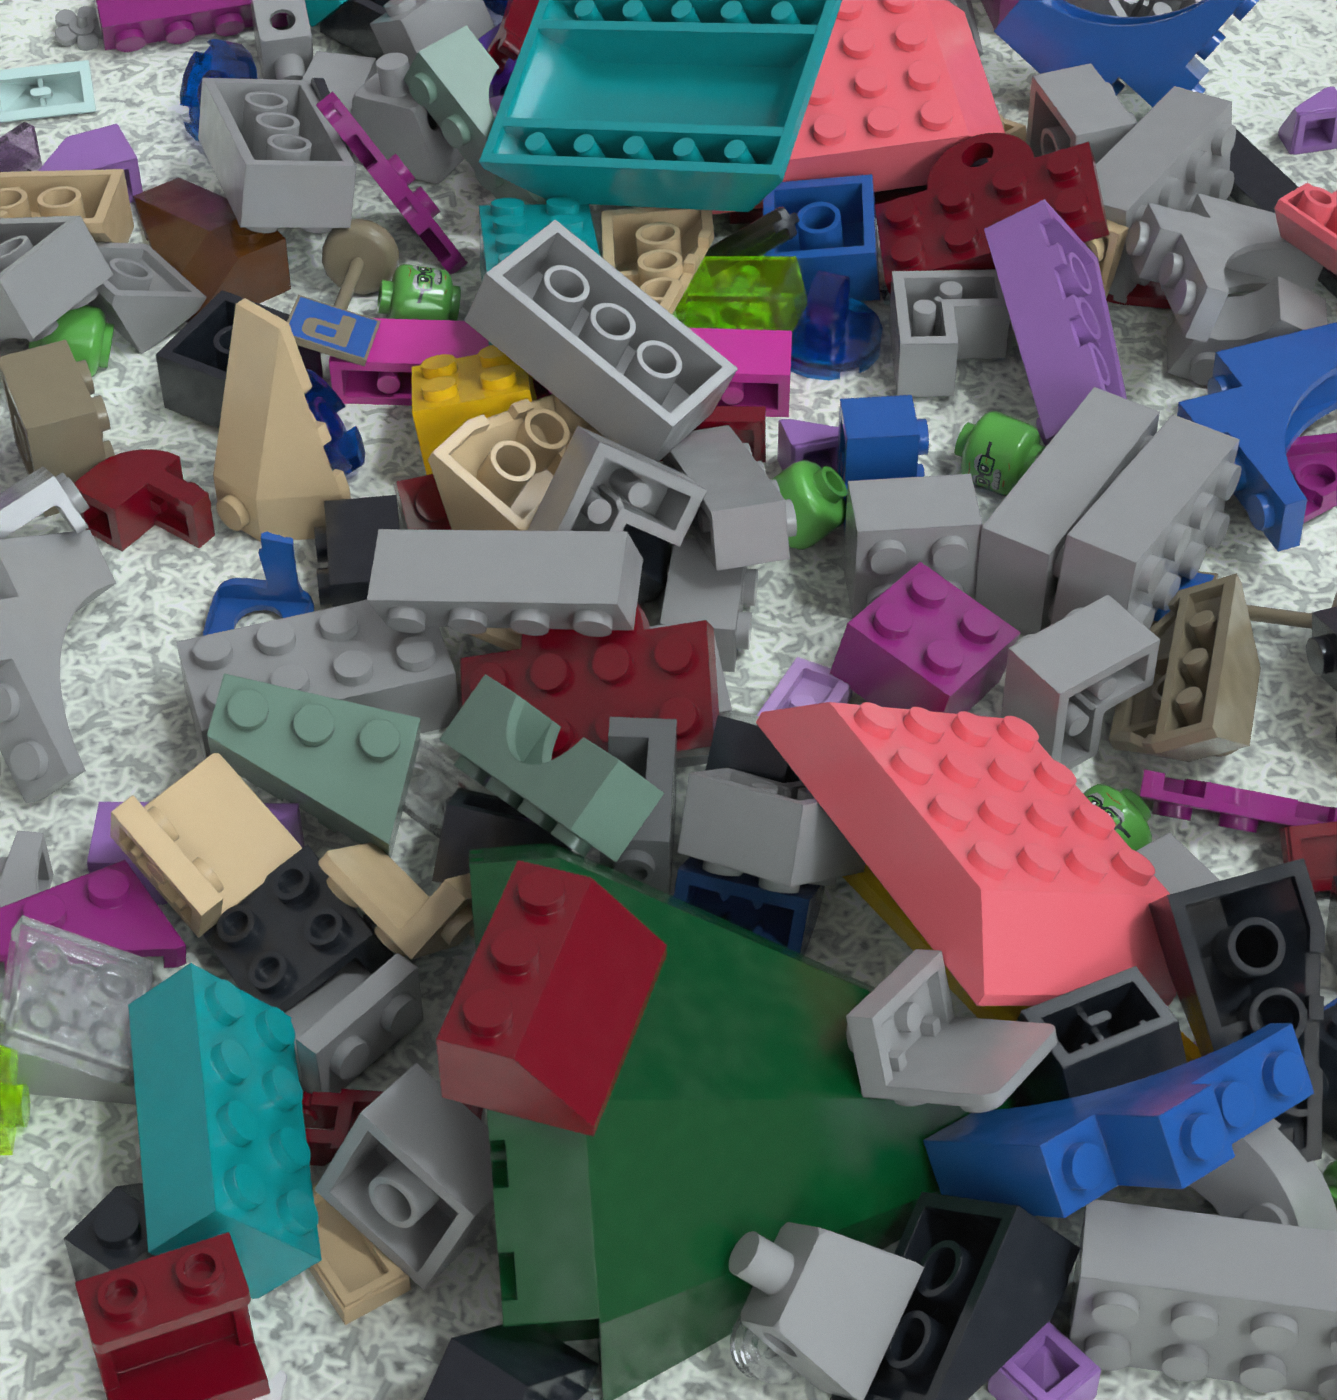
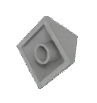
M96 242L114 275L96 288L98 295L88 304L101 308L105 313L106 321L114 324V329L141 354L150 350L198 312L207 297L148 244Z

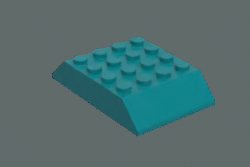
M539 0L479 163L483 169L546 200L554 197H571L579 200V204L750 212L783 181L842 0Z

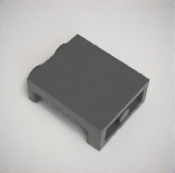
M610 717L608 753L664 792V795L617 862L600 852V864L670 895L676 815L677 719Z

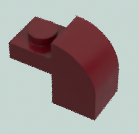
M153 449L119 453L103 460L74 482L90 507L80 514L89 527L86 530H90L94 537L122 552L154 525L197 548H201L215 536L209 493L196 483L187 482L183 479L180 456L173 453Z

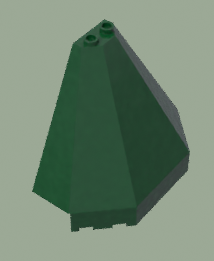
M554 842L469 849L475 952L518 860L593 878L667 945V956L594 1137L487 1109L503 1327L535 1324L563 1342L597 1339L602 1399L614 1400L745 1327L741 1321V1311L753 1286L730 1272L729 1259L735 1245L746 1233L754 1231L774 1243L781 1227L787 1222L826 1229L882 1250L901 1239L921 1191L941 1194L923 1140L971 1112L964 1111L960 1106L931 1103L918 1106H901L896 1104L894 1100L863 1097L854 1053L849 1049L847 1043L846 1016L875 987L587 857L584 858L582 855ZM1013 1092L996 1109H1009L1029 1105L1026 1102H1016L1015 1092Z

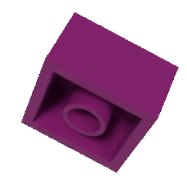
M919 562L847 623L829 674L849 684L850 689L867 702L881 707L900 709L921 707L932 712L958 714L961 711L968 712L1000 682L1007 666L1008 649L1017 642L1021 632L922 562Z

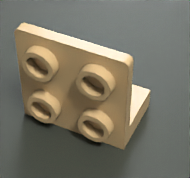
M219 753L211 754L144 807L132 795L111 811L110 837L198 938L217 924L219 918L227 909L239 905L264 883L268 874L302 849L295 838Z

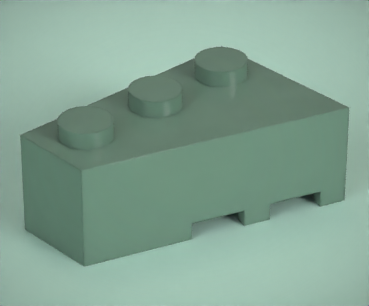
M224 673L207 733L210 753H219L239 776L281 801L285 799L290 803H299L300 809L317 818L318 823L335 833L339 831L359 844L373 843L391 858L420 745L421 718Z

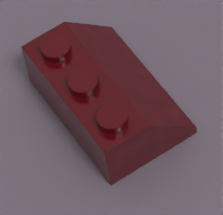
M518 860L436 1038L442 1098L594 1137L667 956V945L593 878Z

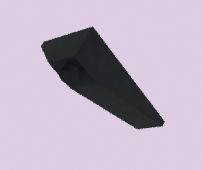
M1304 858L1166 895L1150 903L1149 908L1167 968L1201 1057L1226 1047L1270 1023H1292L1314 1094L1274 1119L1281 1124L1278 1130L1293 1143L1307 1162L1322 1159L1323 1070L1319 1067L1320 1021H1324V996H1320L1321 954L1325 953V925Z

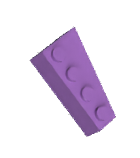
M1044 199L985 228L984 231L1039 418L1036 420L1037 430L1043 443L1047 446L1094 387L1127 399L1098 258Z

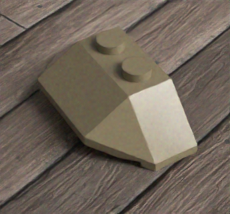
M1236 573L1178 590L1168 604L1171 611L1151 626L1150 631L1160 639L1153 685L1115 706L1109 736L1113 749L1192 762L1211 756H1227L1238 749L1250 746L1261 667L1242 582Z

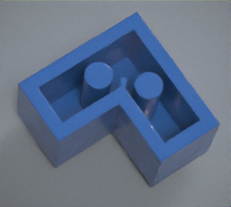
M912 395L840 399L836 472L844 481L846 489H848V481L925 476L923 464H918L919 455H928V424L926 419H917ZM846 494V496L844 497V499H845V501H846V508H847V494ZM845 517L844 522L842 523V524H843V530H844V536H845V528H846V517Z

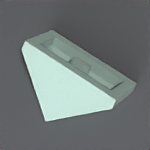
M89 60L0 70V123L96 112Z

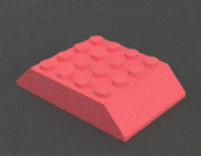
M842 0L782 182L872 174L874 192L927 185L929 173L935 162L955 144L980 134L1005 133L965 12L948 0ZM763 200L753 209L763 208ZM712 210V215H714V214H721V213H728V212H735V211H715V210Z
M826 702L761 712L756 724L931 948L942 951L945 966L977 1006H1035L1134 966L1139 969L1167 1006L1176 997V989L1169 974L1149 908L1150 903L1170 895V893L1154 876L1155 868L1152 863L1142 854L1132 850L1114 830L1115 822L1112 817L1100 807L1092 804L1075 785L1077 780L1072 771L1060 762L1055 761L1038 742L1039 735L1030 724L1015 716L997 718L977 716L966 711L954 714L932 712L921 707H912L911 709L889 708L870 702H864L861 705Z

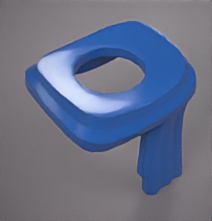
M268 531L261 533L262 548L259 549L258 554L266 580L232 578L221 583L213 596L203 636L235 629L238 621L243 616L254 611H271L281 618L314 612L312 597L302 589L298 579L293 538L272 534Z

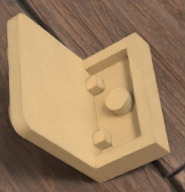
M373 843L328 850L318 861L321 869L329 876L326 882L330 890L347 905L354 908L360 907L376 923L377 926L374 931L379 940L396 954L407 955L412 960L458 946L468 935L475 939L470 873L445 879L429 897L381 848Z

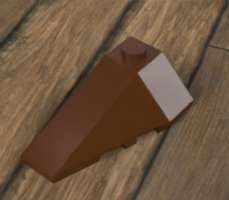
M179 177L133 196L134 205L150 247L207 297L199 311L186 320L187 323L221 290L259 304L291 290L286 238L278 230L272 233H258L246 227H240L227 198Z

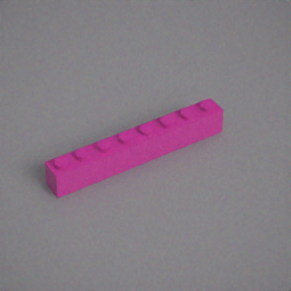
M373 318L381 322L365 367L333 356L329 357L333 402L341 404L412 406L413 366H419L425 359L436 355L449 354L455 358L476 355L481 349L490 345L486 338L465 321ZM689 328L738 368L717 406H766V417H789L792 331ZM533 378L537 400L552 394Z

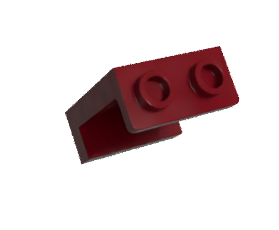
M229 1232L75 1282L107 1400H252L270 1394L268 1378L255 1344L248 1304L251 1301L249 1288Z

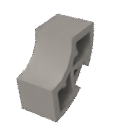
M1277 276L1260 290L1243 296L1227 297L1207 343L1185 338L1175 318L1167 328V372L1183 379L1195 381L1200 385H1207L1208 380L1212 378L1215 352L1327 325L1326 299Z
M1275 1119L1233 1143L1232 1147L1235 1153L1233 1159L1189 1185L1212 1203L1220 1216L1337 1231V1210L1322 1173L1314 1160L1307 1162L1293 1143L1278 1130L1281 1124Z

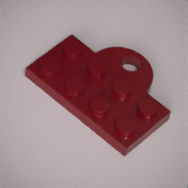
M1006 133L976 135L955 144L941 155L929 173L927 190L875 205L884 278L890 296L892 271L995 269L984 229L1044 199L1083 242L1110 235L1095 159L1089 141L1034 157L1029 145L1014 135ZM991 158L987 163L981 166L970 167L975 161L979 159Z
M637 603L634 630H612L610 635L593 637L580 634L574 629H549V632L544 635L522 634L521 649L460 658L462 706L483 676L486 674L561 726L554 744L551 760L567 752L583 737L608 752L610 717L677 719V759L709 755L719 715L714 628L707 620L650 629L647 617ZM465 774V782L472 787H483Z

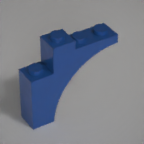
M1019 0L996 27L994 32L1040 74L1091 63L1104 81L1111 84L1116 96L1125 87L1118 80L1121 78L1150 106L1154 107L1174 86L1202 94L1206 91L1199 82L1210 70L1195 55L1197 54L1205 61L1226 38L1219 30L1232 15L1241 21L1259 0H1202L1180 10L1144 17H1119L1099 14L1079 8L1063 0Z
M1337 322L1215 352L1212 378L1207 383L1208 395L1178 402L1177 416L1240 439L1234 464L1241 466V475L1233 494L1248 512L1250 521L1255 529L1261 530L1278 552L1300 546L1307 498L1294 479L1286 454L1293 442L1304 430L1318 419L1337 409Z
M1270 1023L1226 1047L1172 1069L1133 1082L1054 1102L1009 1109H996L982 1113H970L924 1139L923 1142L942 1195L1017 1205L1033 1216L1066 1218L1118 1185L1167 1189L1186 1188L1235 1157L1232 1147L1233 1143L1314 1094V1089L1292 1023Z

